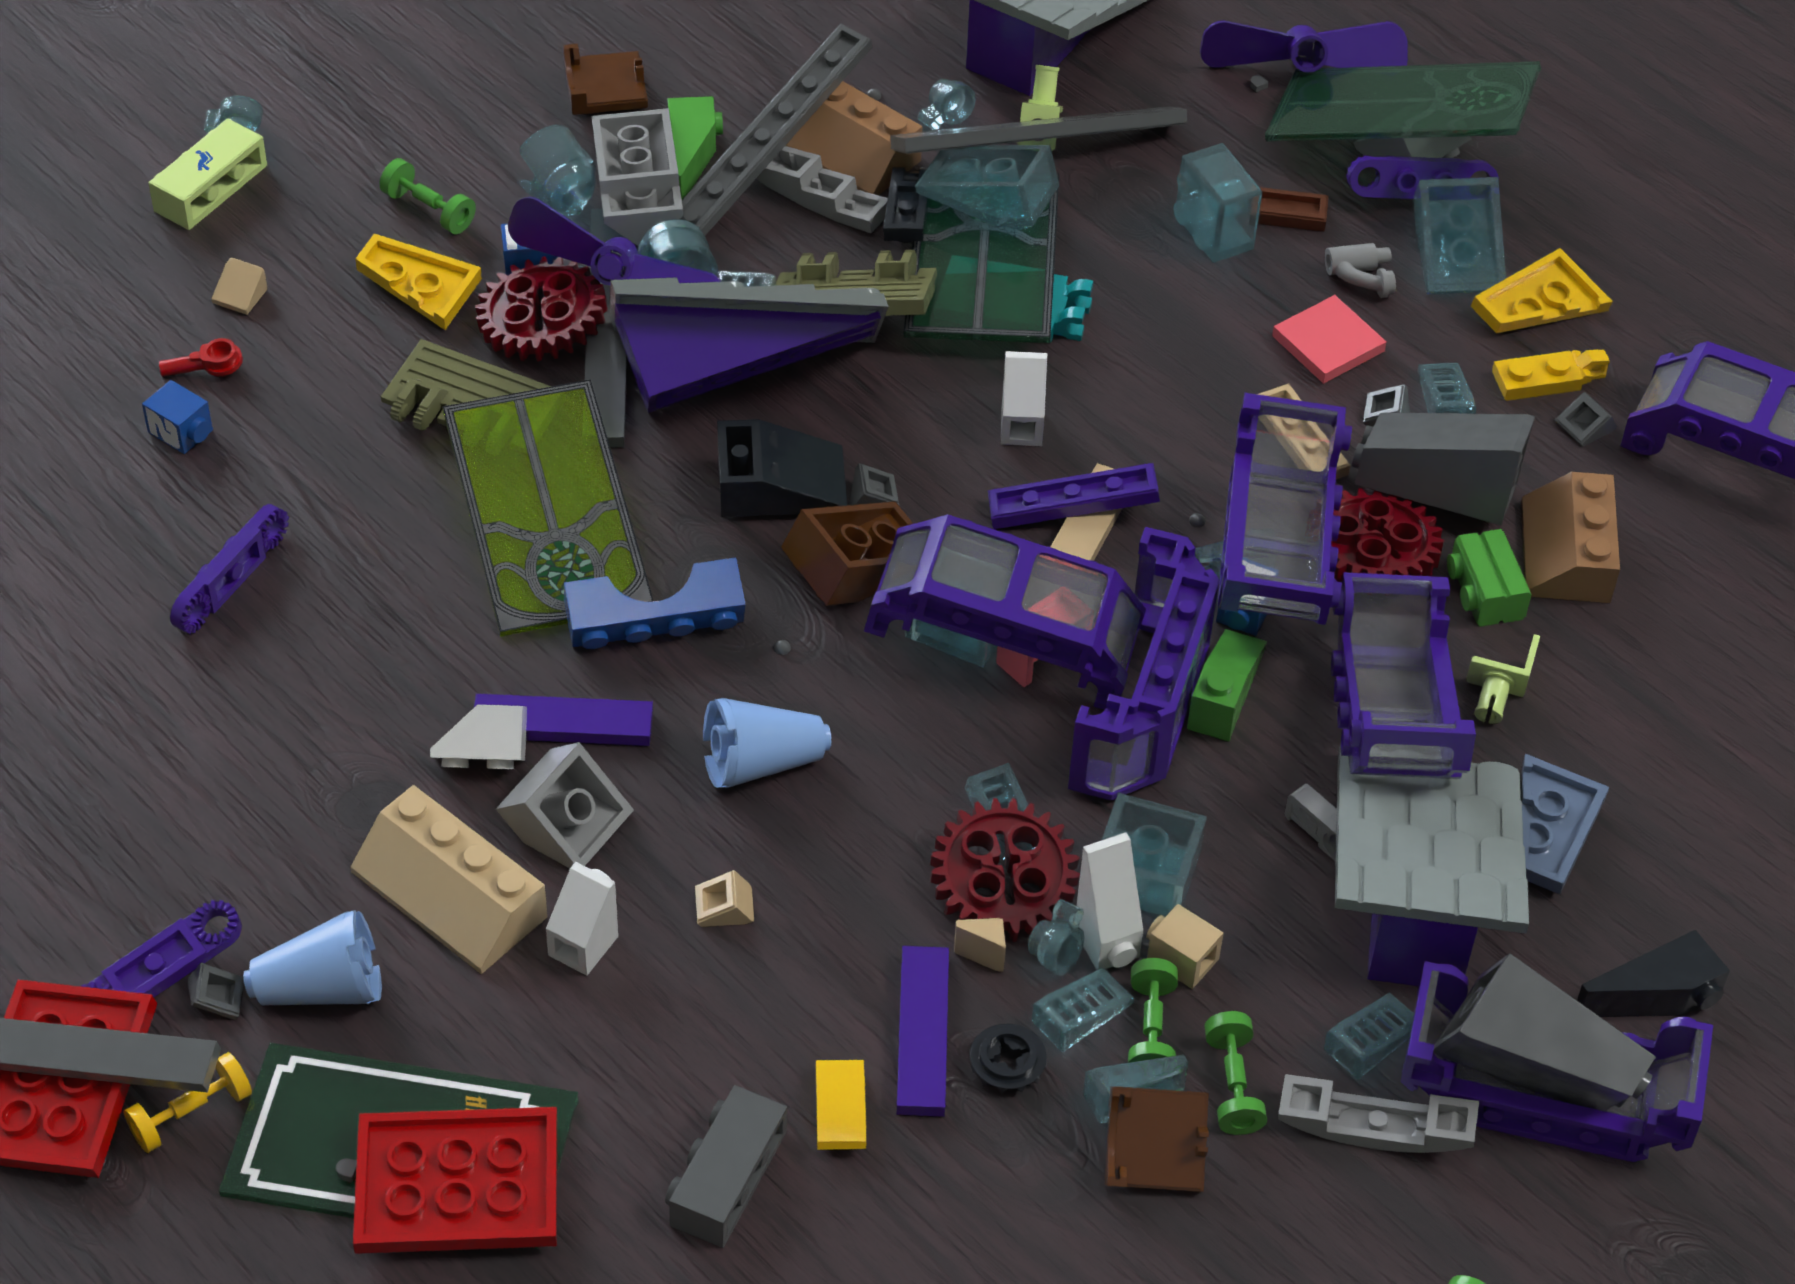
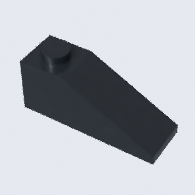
M1693 930L1582 984L1577 1001L1599 1017L1681 1016L1699 1007L1705 1010L1715 1005L1724 994L1723 988L1730 970L1700 934Z

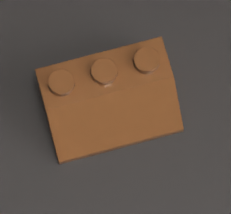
M842 81L785 146L820 155L824 169L853 176L856 180L857 190L879 196L890 187L893 167H905V170L909 171L921 161V152L906 154L891 149L890 135L922 132L923 126Z
M1570 472L1522 496L1524 578L1532 594L1531 597L1611 603L1620 572L1614 475Z

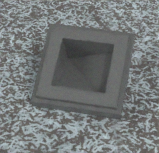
M1405 384L1367 393L1363 418L1365 426L1374 427L1380 413H1410L1408 389Z
M1583 392L1555 419L1556 423L1582 447L1613 432L1618 427L1612 416L1586 392Z
M860 463L855 467L849 505L893 501L899 505L893 474Z
M200 963L188 977L187 984L191 1006L236 1020L239 1017L244 977Z

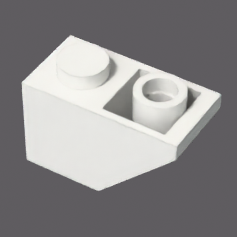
M1006 351L1001 408V445L1042 446L1047 353Z
M476 705L430 748V758H442L441 767L469 768V759H487V768L514 769V760L525 761L527 707Z
M575 862L570 868L546 927L548 955L587 976L618 938L615 882L601 870L589 869L578 862Z

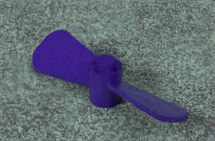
M1222 20L1212 23L1205 29L1199 53L1203 62L1210 67L1290 59L1295 67L1303 72H1314L1323 65L1360 74L1403 73L1408 62V41L1401 27L1390 21L1324 32H1316L1307 25H1297L1292 27L1287 33ZM1376 77V78H1380V79L1392 81V80L1398 79L1399 77Z
M524 197L517 201L513 206L508 221V232L518 245L591 266L594 277L605 285H611V280L677 278L679 283L721 282L711 272L639 255L635 245L626 238L614 237L604 243L535 197Z

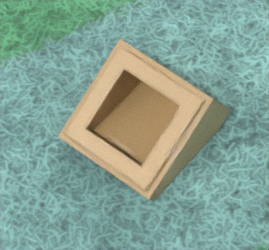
M230 258L225 264L212 296V303L248 315L267 291L264 269L235 258Z
M735 870L695 886L697 924L699 926L743 925L754 922L751 885Z
M1003 919L957 920L954 952L999 972L1004 971L1006 945Z

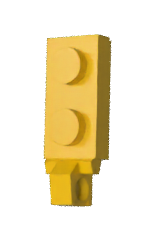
M1573 350L1572 352L1564 351L1494 361L1492 373L1504 399L1509 401L1580 391L1583 384L1589 383L1593 379L1606 377L1610 360L1605 350H1586L1582 354L1580 351Z

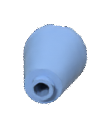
M727 698L710 701L706 708L703 724V741H711L712 755L704 756L709 779L714 787L729 788L819 761L823 758L825 751H829L831 747L830 728L828 724H823L821 717L817 715Z
M356 910L346 911L251 959L250 969L245 970L243 974L248 996L250 998L256 997L262 1006L370 1004L371 1002L379 1001L382 992L379 965L373 966L371 951L376 950L363 914L360 911L356 912Z

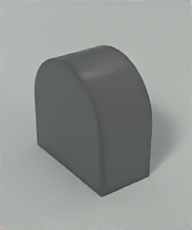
M1253 76L1250 80V88L1257 93L1268 88V81L1262 76Z
M349 1158L340 1160L336 1164L337 1176L341 1180L353 1183L356 1176L357 1160Z

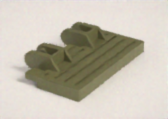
M884 250L880 251L875 262V270L841 271L837 278L839 273L837 252H828L822 263H816L812 253H803L797 264V272H781L775 285L814 284L816 290L876 288L880 293H884L889 306L885 316L924 315L935 291L934 282L937 277V269L920 268L917 275H915L917 270L915 250H905L900 261H893L891 251Z
M420 339L380 398L381 402L392 406L390 417L398 422L406 419V416L409 415L416 403L420 404L412 422L414 428L424 431L432 423L438 412H441L437 417L438 423L447 426L442 406L552 386ZM565 392L524 399L536 446L565 404ZM514 401L454 412L458 431L465 433L463 435L465 447L474 450L488 430L493 432L486 444V455L494 458L499 457L511 438L513 441L510 444V450L525 456L528 454Z

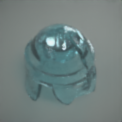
M557 124L545 127L531 135L521 145L520 155L535 176L532 182L519 180L517 183L525 192L538 198L564 216L579 215L583 210V206L591 199L596 187L595 163L588 152L581 147L568 127Z
M671 219L661 221L644 235L639 244V255L711 272L718 276V265L709 249L704 233L698 226L689 221Z

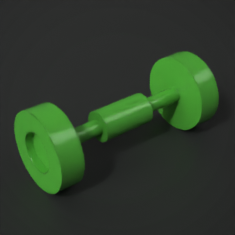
M402 158L392 160L385 167L380 177L379 185L380 190L386 195L396 199L410 190L414 198L431 208H441V226L452 234H460L471 224L475 215L476 205L469 197L464 194H457L447 203L444 202L443 196L421 183L417 185L413 183L415 177L414 166Z
M1146 958L1137 961L1132 966L1131 986L1137 992L1149 995V1000L1144 1003L1143 1033L1148 1037V1041L1137 1043L1129 1049L1128 1069L1137 1077L1157 1080L1172 1075L1176 1069L1175 1050L1165 1043L1157 1042V1037L1162 1035L1163 1003L1158 1000V997L1167 995L1177 988L1178 969L1168 960Z
M1226 1011L1215 1014L1204 1025L1206 1041L1214 1048L1227 1049L1228 1055L1224 1057L1228 1090L1234 1092V1098L1225 1101L1217 1109L1219 1127L1223 1132L1232 1135L1254 1133L1263 1128L1267 1123L1265 1104L1257 1098L1244 1097L1243 1091L1247 1088L1243 1056L1237 1053V1048L1246 1045L1253 1038L1252 1020L1247 1014L1238 1011Z

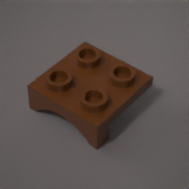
M578 43L563 45L564 67L572 115L648 108L644 67L639 51L580 56Z
M1110 1086L1105 1185L1204 1192L1205 1157L1208 1153L1206 1142L1207 1137H1209L1207 1128L1209 1093Z

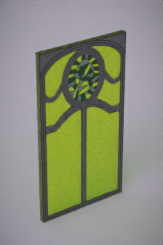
M591 379L442 406L500 637L567 624L564 582L608 576L612 584L624 595L638 601H654Z

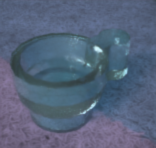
M941 79L932 86L929 92L931 105L919 112L918 120L931 130L938 129L943 122L951 125L959 124L972 113L976 101L975 92L970 86L960 81Z
M227 97L221 102L220 109H209L206 111L204 131L206 133L210 132L228 118L256 132L261 124L263 108L256 100L249 97Z
M1060 899L1053 908L1052 921H1040L1030 935L1028 941L1029 953L1037 956L1041 965L1056 975L1068 973L1080 957L1085 937L1084 931L1079 925L1083 918L1084 910Z

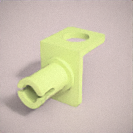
M1035 66L1036 74L1032 99H1028V102H1022L1020 122L1032 121L1037 118H1059L1060 113L1063 111V106H1058V102H1055L1059 67ZM1057 138L1044 139L1042 141L1017 142L1019 147L1053 151L1056 147Z
M1534 634L1524 669L1477 656L1472 657L1467 682L1482 686L1478 705L1474 711L1477 719L1485 722L1488 708L1492 707L1489 723H1500L1503 719V711L1508 693L1524 697L1540 640L1539 635Z

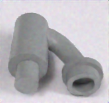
M1374 243L1326 248L1325 267L1328 275H1337L1350 284L1375 290L1380 298H1387L1389 294L1395 293L1396 279L1392 270L1386 271L1384 268L1377 269L1378 264L1391 262L1392 255L1389 247L1376 248ZM1376 269H1377L1376 275H1373V274H1369V273L1364 272V271H1373V270H1376Z

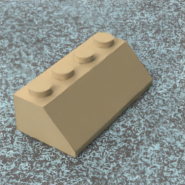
M412 785L380 811L351 865V873L480 974L484 973L548 917L545 884L415 785Z

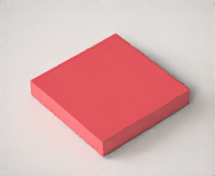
M1336 295L1273 326L1272 337L1323 384L1385 352L1387 343Z

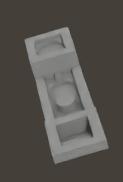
M1285 1074L1278 1120L1325 1139L1370 1149L1414 1153L1447 1152L1474 1147L1479 1101L1430 1094L1429 1105L1333 1092V1081Z

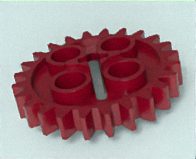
M542 257L539 265H533L527 259L523 269L511 265L512 274L497 273L499 283L487 282L486 288L488 293H480L478 295L480 304L475 305L480 333L483 334L485 343L492 344L493 351L497 352L504 349L507 358L519 352L521 361H525L530 354H535L537 362L542 360L544 353H550L554 359L558 358V350L560 349L573 353L572 344L575 342L586 345L585 334L597 335L596 324H604L603 313L608 312L604 286L600 284L594 275H591L589 266L579 269L578 263L574 261L564 266L563 259L560 257L553 264H548L547 258ZM541 287H543V292L545 296L542 298V300H540ZM543 316V329L540 331L539 320Z
M1358 488L1357 496H1352L1346 490H1342L1339 511L1334 510L1333 515L1341 517L1337 542L1331 541L1332 547H1338L1334 579L1337 582H1341L1343 580V572L1432 576L1433 568H1438L1444 543V539H1441L1442 528L1435 527V516L1425 517V506L1413 509L1412 500L1405 499L1400 502L1397 500V496L1390 494L1388 497H1383L1382 493L1374 490L1373 495H1367L1363 488ZM1319 502L1316 504L1315 512L1309 513L1308 523H1306L1304 541H1306L1305 546L1314 547L1318 544L1321 503Z
M993 798L991 810L987 811L977 801L974 803L972 817L962 809L959 810L957 815L958 825L949 821L945 823L943 832L945 836L936 837L934 848L937 851L931 854L930 865L935 867V869L931 870L930 883L940 884L936 887V900L948 899L944 913L950 915L959 911V920L1003 919L1004 931H1008L1013 942H1017L1019 929L1023 928L1031 938H1034L1037 932V923L1050 930L1053 925V915L1063 918L1067 908L1065 903H1073L1076 890L1072 887L1078 885L1080 873L1074 871L1078 868L1079 856L1070 854L1073 850L1074 840H1060L1065 826L1059 824L1050 828L1048 826L1051 816L1049 811L1039 818L1033 816V803H1030L1024 812L1019 811L1016 798L1011 799L1008 809H1002L998 799ZM996 834H1001L1004 837L1005 867L1007 873H1011L1009 891L1014 903L1013 905H1008L1005 899V875L1002 865H998L1001 851ZM1026 842L1031 844L1034 849L1022 851L1014 844ZM981 846L989 853L976 855L969 848ZM1033 883L1041 891L1030 893L1025 891L1021 885ZM981 887L989 888L996 895L982 897L975 890Z

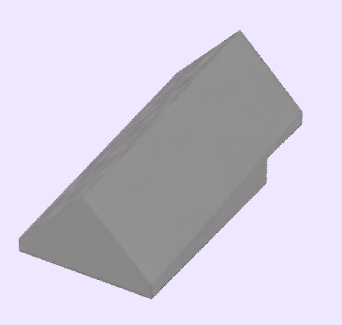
M669 108L592 116L604 224L648 252L683 216Z

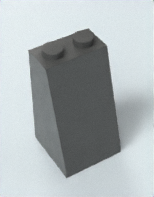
M1380 413L1374 427L1366 426L1362 441L1356 447L1351 466L1358 469L1355 485L1502 525L1517 486L1535 416L1528 414Z
M1510 953L1478 977L1436 1042L1433 1050L1440 1057L1570 1104L1605 1111L1614 1105L1620 1108L1631 1096L1635 1099L1638 1098L1652 1079V1074L1647 1072L1656 1057Z

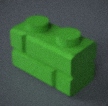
M1497 529L1484 531L1481 535H1478V533L1459 535L1454 541L1452 554L1447 556V569L1450 578L1458 579L1460 583V598L1463 609L1465 611H1472L1479 627L1498 624L1500 621L1507 623L1523 620L1527 615L1532 594L1504 531Z

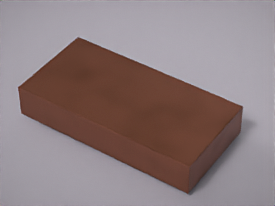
M1252 186L1247 222L1324 232L1329 195Z

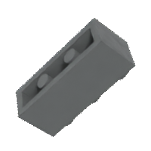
M736 1085L733 1086L725 1101L719 1099L715 1104L709 1118V1131L704 1139L698 1137L694 1141L687 1158V1165H689L682 1178L676 1176L672 1180L665 1197V1204L669 1205L671 1227L721 1248H724L787 1133L786 1105Z

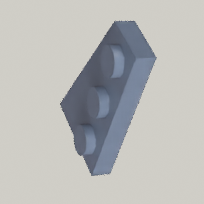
M1525 754L1522 763L1520 800L1522 801L1526 879L1528 882L1561 894L1604 804L1609 787Z

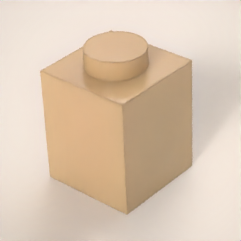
M1177 904L1166 917L1160 915L1151 924L1146 936L1150 940L1147 958H1161L1172 962L1178 969V980L1193 989L1219 960L1224 932Z

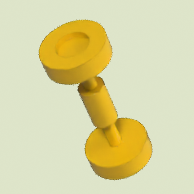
M230 1052L218 1058L216 1070L220 1079L210 1084L208 1093L187 1091L168 1102L169 1108L151 1118L139 1103L123 1111L132 1134L146 1153L161 1146V1140L155 1126L173 1116L179 1119L208 1103L207 1097L226 1087L237 1102L252 1094L250 1083L242 1067Z

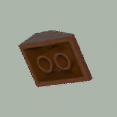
M895 501L802 509L781 548L826 606L855 603L877 592L897 529L911 525L913 522ZM939 554L937 555L934 566L937 565L941 560ZM895 563L887 588L916 575L918 569L908 568Z

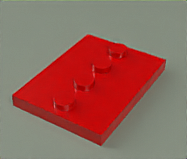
M18 979L4 1018L148 1033L158 1003L152 994ZM0 1070V1166L99 1178L130 1084Z
M557 1107L359 1114L353 1230L355 1254L557 1246Z

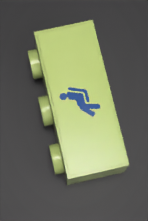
M227 118L148 182L154 212L187 230L192 229L267 166L263 136Z

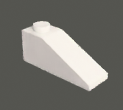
M1126 832L1083 847L1074 931L1098 972L1113 966L1123 967L1140 957L1143 924L1131 840Z

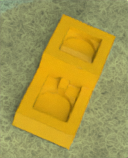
M816 1060L817 1150L866 1149L864 1060Z

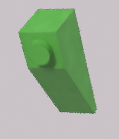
M713 96L667 98L682 200L692 190L716 152V135H723L722 112H715Z
M1225 629L1205 662L1192 694L1187 729L1230 741L1265 651L1267 641Z

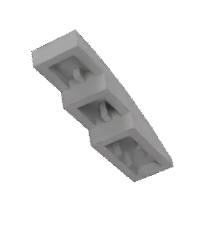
M785 146L756 178L770 189L809 210L868 233H872L885 219L888 198L857 190L855 177L824 169L820 155Z

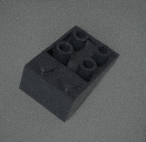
M760 419L717 421L721 517L800 514L802 509L847 505L842 445Z

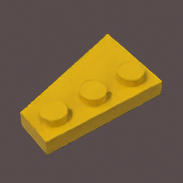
M375 233L355 258L356 267L360 273L444 330L447 329L482 279L481 267Z
M1559 248L1476 295L1471 307L1496 333L1606 312L1609 311L1613 301Z

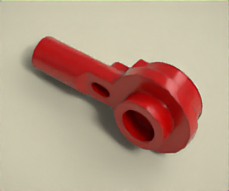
M218 338L203 344L200 347V351L192 352L189 356L159 361V368L162 377L198 370H205L213 376H226L239 369L243 356L240 348L231 340Z

